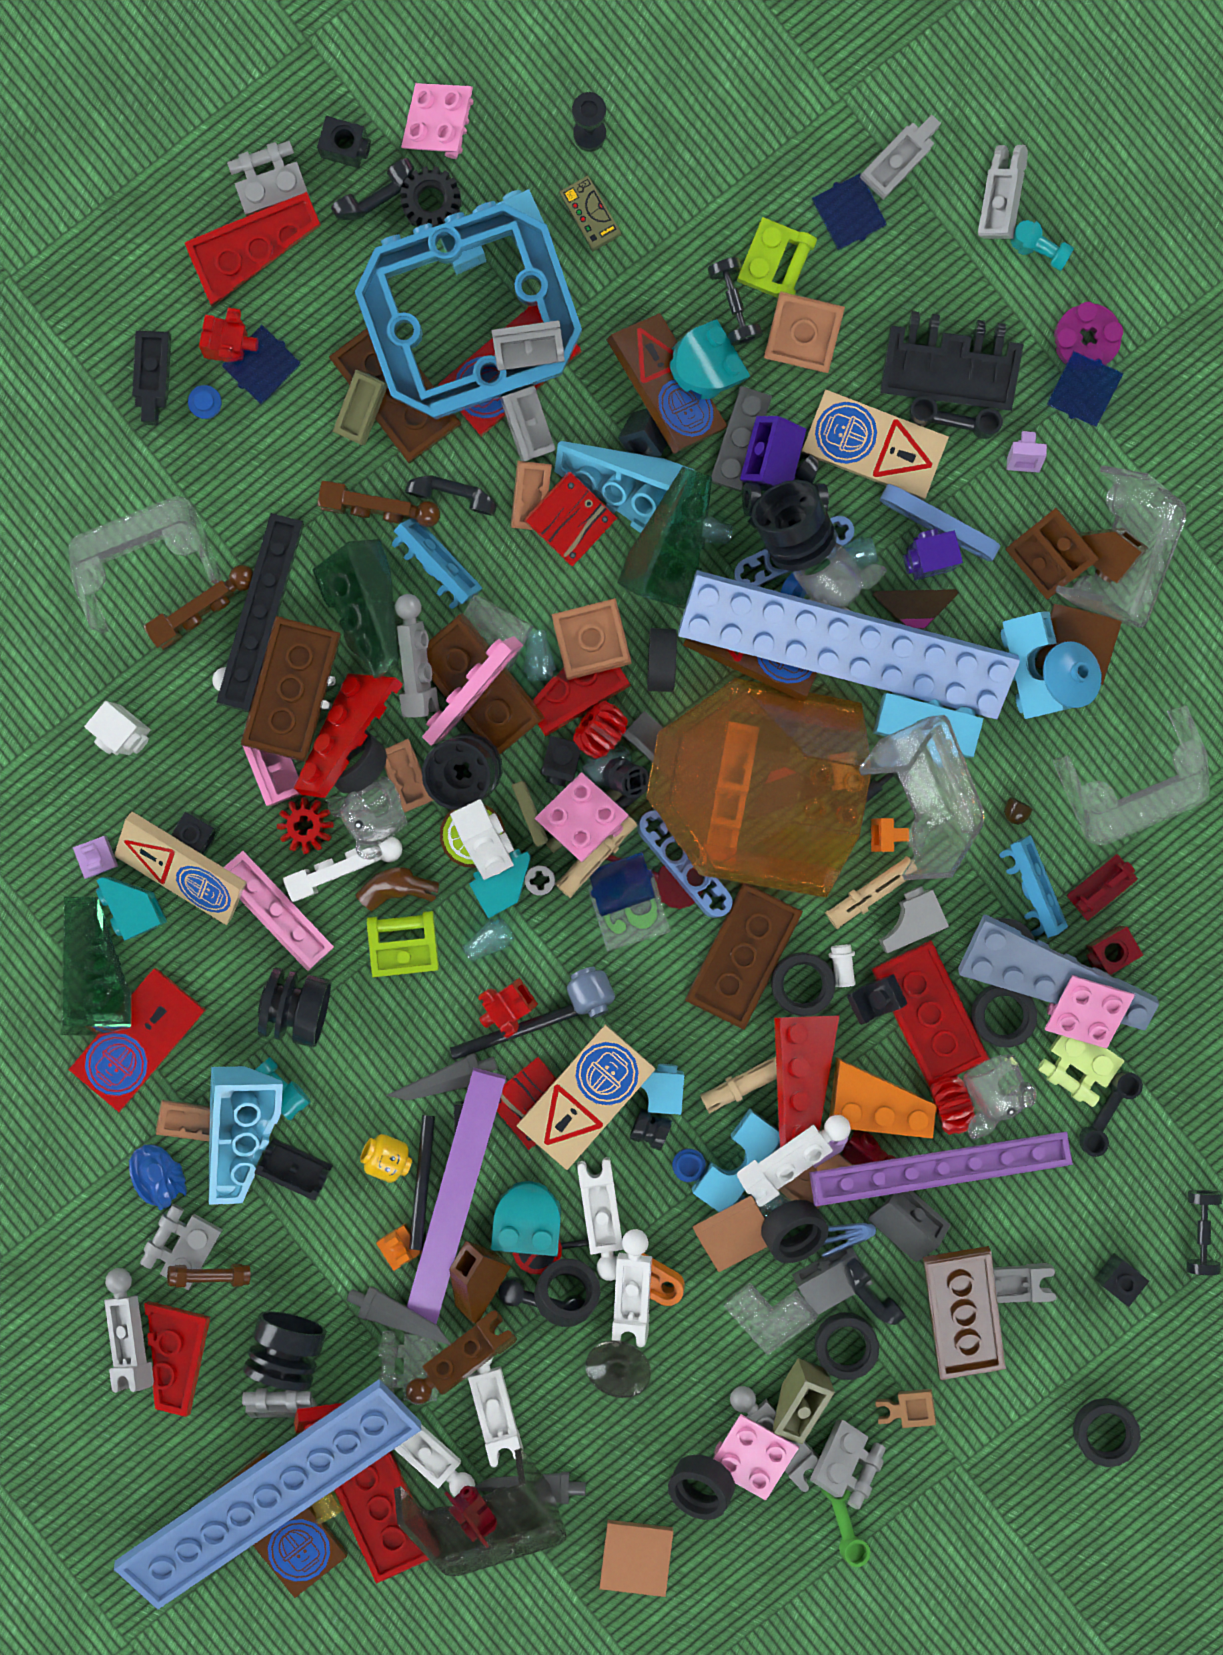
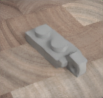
M931 114L919 128L914 123L910 126L907 125L865 169L860 178L884 200L930 152L931 147L935 144L930 137L939 129L941 123Z

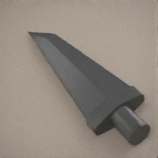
M472 1053L386 1096L412 1100L465 1088L469 1085L473 1067L493 1071L498 1069L497 1062L494 1056L478 1061L475 1053Z
M370 1286L366 1294L354 1289L349 1292L347 1301L361 1307L358 1315L359 1318L451 1345L438 1325L380 1292L379 1289Z
M569 1472L491 1477L475 1486L480 1491L558 1502L560 1504H569V1495H586V1482L570 1481Z

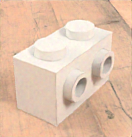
M108 701L102 704L84 726L97 737L94 743L108 754L113 753L117 756L119 753L131 755L133 752L136 754L140 752L147 744L149 738L146 736L151 731L150 728L123 706Z
M481 799L450 814L462 843L484 880L514 866L509 855L510 852L514 851V848L506 832L500 835L504 830L496 814L489 815Z

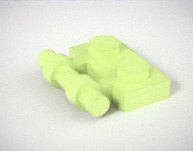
M1058 1035L1049 1048L1050 1051L1059 1056L1055 1064H1052L1048 1060L1043 1059L1037 1069L1047 1076L1046 1079L1054 1085L1059 1084L1070 1091L1071 1097L1078 1102L1084 1101L1094 1107L1099 1101L1100 1096L1090 1090L1091 1086L1096 1081L1101 1086L1107 1088L1124 1063V1060L1106 1048ZM1070 1064L1084 1073L1079 1082L1066 1073Z

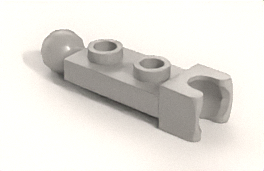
M412 594L400 596L395 603L396 613L403 619V625L397 626L405 692L399 696L403 717L428 716L429 712H437L439 704L437 688H431L430 684L432 668L427 658L428 634L424 630L423 621L416 620V617L421 612L422 605L420 600Z
M1038 1263L1026 1264V1266L993 1267L997 1303L1027 1301L1034 1303L1056 1300V1295L1050 1288L1039 1286L1043 1278L1052 1277L1055 1274L1054 1267L1051 1264Z
M123 1268L111 1270L106 1276L105 1281L107 1289L114 1294L113 1298L104 1300L113 1368L109 1369L111 1388L114 1393L128 1388L132 1392L149 1388L154 1384L152 1363L146 1360L138 1295L127 1296L132 1277Z
M739 1386L735 1388L730 1396L732 1407L738 1412H746L748 1414L747 1418L773 1432L776 1409L767 1399L757 1405L756 1395L749 1387ZM785 1438L799 1446L785 1472L801 1491L807 1492L809 1486L804 1472L808 1469H815L820 1456L805 1441L803 1444Z

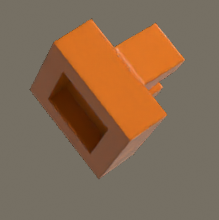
M894 818L871 819V852H894V842L909 841V828H894Z
M406 1224L401 1225L376 1242L393 1271L422 1253V1250L409 1249L411 1232Z

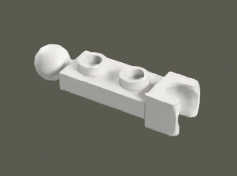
M383 837L374 849L365 851L364 847L360 846L344 853L346 859L334 864L331 858L314 865L316 872L311 873L309 869H304L284 877L283 881L291 901H299L318 893L317 886L376 863L379 860L384 862L396 861L402 854V844L395 837Z
M842 1115L831 1116L826 1121L824 1130L819 1132L815 1125H812L758 1163L754 1160L737 1173L743 1188L748 1194L753 1195L758 1206L765 1205L779 1195L777 1189L791 1182L795 1177L833 1152L829 1145L830 1141H842L849 1136L851 1131L849 1120Z
M610 1157L603 1158L602 1171L597 1175H592L588 1172L585 1161L577 1162L590 1254L601 1253V1258L597 1262V1273L602 1279L612 1281L616 1279L617 1256L614 1255V1251L623 1250L611 1160Z
M633 1229L628 1231L622 1239L623 1249L626 1253H619L617 1257L612 1342L619 1344L621 1335L624 1332H632L636 1336L637 1346L643 1347L646 1344L649 1331L652 1256L641 1255L648 1248V1239L643 1231Z
M492 1358L477 1369V1373L469 1375L468 1380L485 1440L490 1465L496 1467L498 1465L500 1449H510L514 1459L517 1461L524 1457V1450L501 1366L490 1369Z
M422 1424L420 1432L394 1449L437 1488L447 1481L450 1492L454 1497L460 1493L464 1486L475 1487L474 1479L470 1474L455 1471L460 1465L461 1460Z

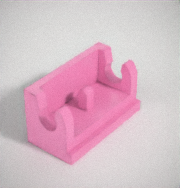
M243 746L266 806H273L301 795L294 789L299 776L291 758Z

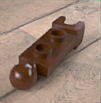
M330 481L321 482L317 506L321 507L322 511L345 514L346 509H351L350 514L354 516L370 518V513L383 515L384 521L397 524L402 523L403 519L413 518L423 527H432L440 519L439 507L430 501H424L416 506L412 505L411 502L350 492L345 484Z
M246 565L234 567L229 574L228 580L225 582L223 580L219 581L169 616L161 613L146 623L143 628L157 648L167 649L183 638L180 633L182 630L185 629L186 632L193 630L203 622L201 617L212 610L213 613H217L230 604L229 598L235 595V590H248L254 571Z
M497 1310L491 1311L476 1322L473 1328L425 1363L422 1367L428 1376L424 1379L415 1378L408 1383L406 1387L407 1399L415 1405L424 1404L431 1397L432 1389L435 1387L440 1394H446L496 1356L497 1353L501 1354L517 1341V1337L511 1331L507 1330L500 1335H495L496 1327L503 1321L500 1313Z

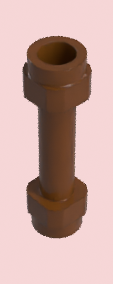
M232 1264L229 1269H187L186 1265L168 1266L167 1285L186 1287L187 1283L230 1282L232 1287L249 1285L250 1265Z

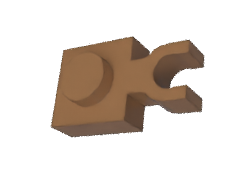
M932 1389L901 1391L898 1393L899 1402H893L890 1399L876 1400V1407L886 1406L890 1410V1415L879 1416L878 1424H887L896 1418H901L902 1428L936 1425Z

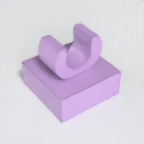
M1022 431L1021 440L1013 442L1009 451L1007 470L1040 473L1046 458L1047 444L1035 443V432Z
M102 836L73 847L84 879L118 867L107 836Z

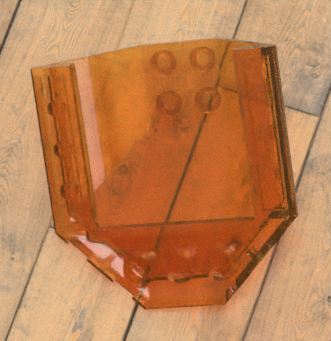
M734 678L714 694L685 712L677 720L658 731L646 798L652 807L656 809L666 824L665 826L679 847L683 849L690 859L692 866L699 875L828 897L860 836L872 771L862 703L815 693H808L803 702L769 685Z

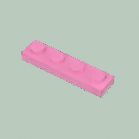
M515 636L504 641L498 639L486 651V654L489 656L482 665L480 663L476 664L466 675V678L469 680L463 688H456L446 699V702L449 704L443 712L437 711L426 723L429 729L422 736L426 742L432 746L445 739L517 654L523 644Z
M244 851L223 867L245 880L246 885L240 900L307 971L313 968L334 948Z

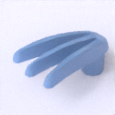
M866 1223L828 1226V1232L845 1231V1234L829 1237L823 1245L845 1239L848 1242L824 1252L822 1257L827 1258L868 1240L875 1235V1226Z

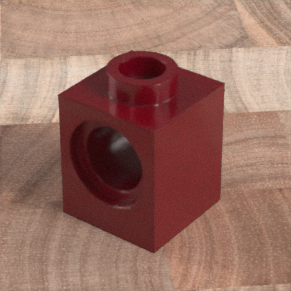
M1119 925L1085 945L1089 951L1086 958L1091 967H1096L1109 975L1144 956L1127 926ZM1110 943H1115L1118 947V955L1114 960L1108 961L1104 954L1105 948Z

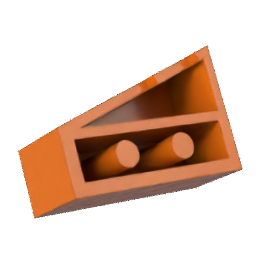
M836 1057L829 1117L834 1115L844 1116L849 1120L851 1130L933 1139L936 1105L931 1100Z

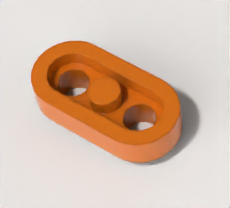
M652 1258L650 1299L664 1306L677 1304L682 1299L684 1293V1279L676 1271ZM664 1282H670L674 1286L666 1287L664 1285Z

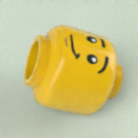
M380 1134L374 1139H368L363 1148L360 1162L364 1163V1171L368 1175L392 1183L400 1175L404 1177L407 1175L412 1164V1158L408 1157L409 1148L406 1143L385 1134Z

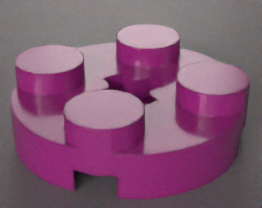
M1084 302L1072 307L1061 317L1054 331L1057 355L1064 364L1077 371L1103 368L1117 355L1120 349L1123 327L1118 322L1116 316L1102 305ZM1081 330L1086 332L1089 330L1093 331L1096 343L1089 342L1087 345H1084L1081 342L1083 339L1082 334H1080Z

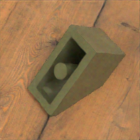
M800 1358L796 1360L782 1383L773 1425L774 1434L800 1444L804 1443L835 1393L828 1372L823 1367Z

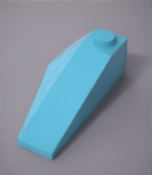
M565 441L558 443L554 470L561 477H564L568 471L571 472L595 496L607 504L606 507L613 514L616 511L632 522L630 526L638 532L666 543L671 542L690 497L694 469L664 458Z
M245 1066L211 1067L209 1205L243 1203L255 1176L254 1172L262 1152L269 1143V1136L274 1124H277L281 1115L283 1090L281 1080Z

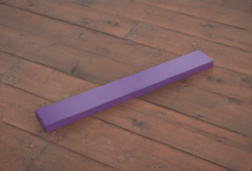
M473 1067L407 1303V1308L434 1324H437L450 1278L449 1269L456 1257L506 1080L504 1075Z
M1058 1132L809 1172L814 1206H821L1073 1165L1068 1134L1067 1132Z

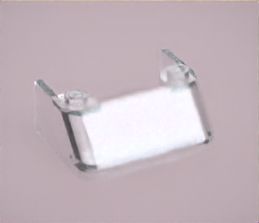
M1102 465L1099 472L1114 483L1106 497L1109 511L1116 517L1112 529L1123 527L1149 549L1125 579L1117 584L1114 581L1109 583L1103 580L1095 572L1094 576H1082L1075 582L1073 588L1057 585L1055 592L1079 608L1120 620L1122 624L1142 628L1150 618L1184 526L1186 506L1150 474Z
M180 496L171 497L78 534L71 540L68 548L71 580L92 630L102 634L109 632L94 592L103 587L106 581V572L102 563L164 539L168 549L176 555L187 556L198 551L209 581L216 584L223 580L195 507L190 501Z
M1187 705L1167 710L1181 743L1174 750L1172 758L1178 775L1117 800L1111 786L1103 781H1092L1081 785L1069 755L1052 759L1082 832L1090 843L1094 845L1110 844L1206 802L1210 794L1208 754Z
M945 715L927 717L880 739L859 769L861 775L898 773L915 816V820L909 828V841H907L909 847L912 848L914 857L902 874L904 880L952 878L984 823L983 807L951 723Z

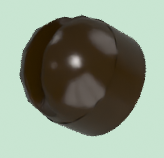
M1009 797L1004 813L1010 823L1019 825L1028 820L1034 808Z

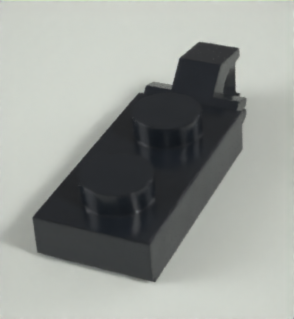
M136 331L132 396L135 398V406L142 407L141 422L145 425L158 426L159 408H166L169 393L172 336L170 332Z

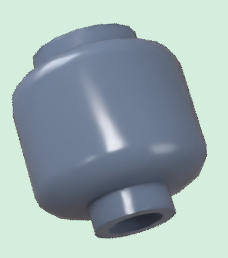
M593 966L571 975V981L567 985V992L576 1013L582 1015L589 1014L592 1019L609 1012L607 1006L614 1001L615 993L604 971L596 970Z

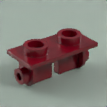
M1116 854L1066 896L1086 921H1088L1138 880L1134 874L1136 871L1129 862H1124Z
M860 1130L853 1131L851 1139H848L841 1154L852 1165L896 1158L882 1150L871 1134Z
M464 1486L454 1498L446 1491L444 1494L452 1504L448 1510L461 1525L460 1528L472 1542L478 1538L488 1548L489 1545L484 1538L496 1529L497 1518L486 1505L477 1488Z

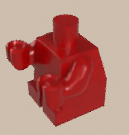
M228 307L226 319L215 318V316L205 314L203 331L201 332L199 348L204 358L236 362L243 359L245 350L257 351L258 338L248 337L245 324L240 319V309Z
M520 977L503 988L499 993L495 989L490 988L478 996L479 1001L483 1000L482 1005L487 1011L479 1017L481 1024L488 1028L495 1023L500 1028L501 1033L505 1032V1035H503L505 1038H509L518 1032L519 1024L517 1020L531 1012L538 1005Z

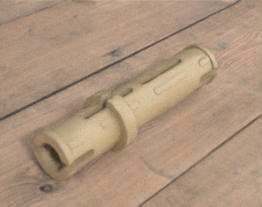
M628 817L620 824L623 830L618 836L614 837L610 834L582 863L577 860L555 885L571 898L579 887L598 869L602 862L611 853L615 854L619 850L618 846L638 826L632 818Z
M906 856L902 861L880 874L858 891L853 889L848 893V898L829 911L827 910L825 914L833 926L839 929L840 926L859 913L864 915L869 911V906L892 892L914 875L919 874V871L911 859Z
M776 1056L734 1078L729 1076L725 1078L726 1082L700 1094L708 1113L710 1114L735 1100L739 1102L743 1100L742 1096L777 1079Z

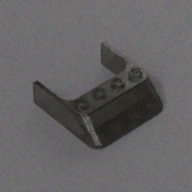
M522 1448L514 1450L519 1484L509 1488H497L492 1493L481 1496L497 1518L496 1529L484 1538L489 1545L488 1548L478 1538L472 1542L460 1528L461 1525L449 1512V1507H437L433 1510L422 1509L401 1486L394 1488L398 1526L444 1575H465L555 1547L566 1540V1530L550 1484Z

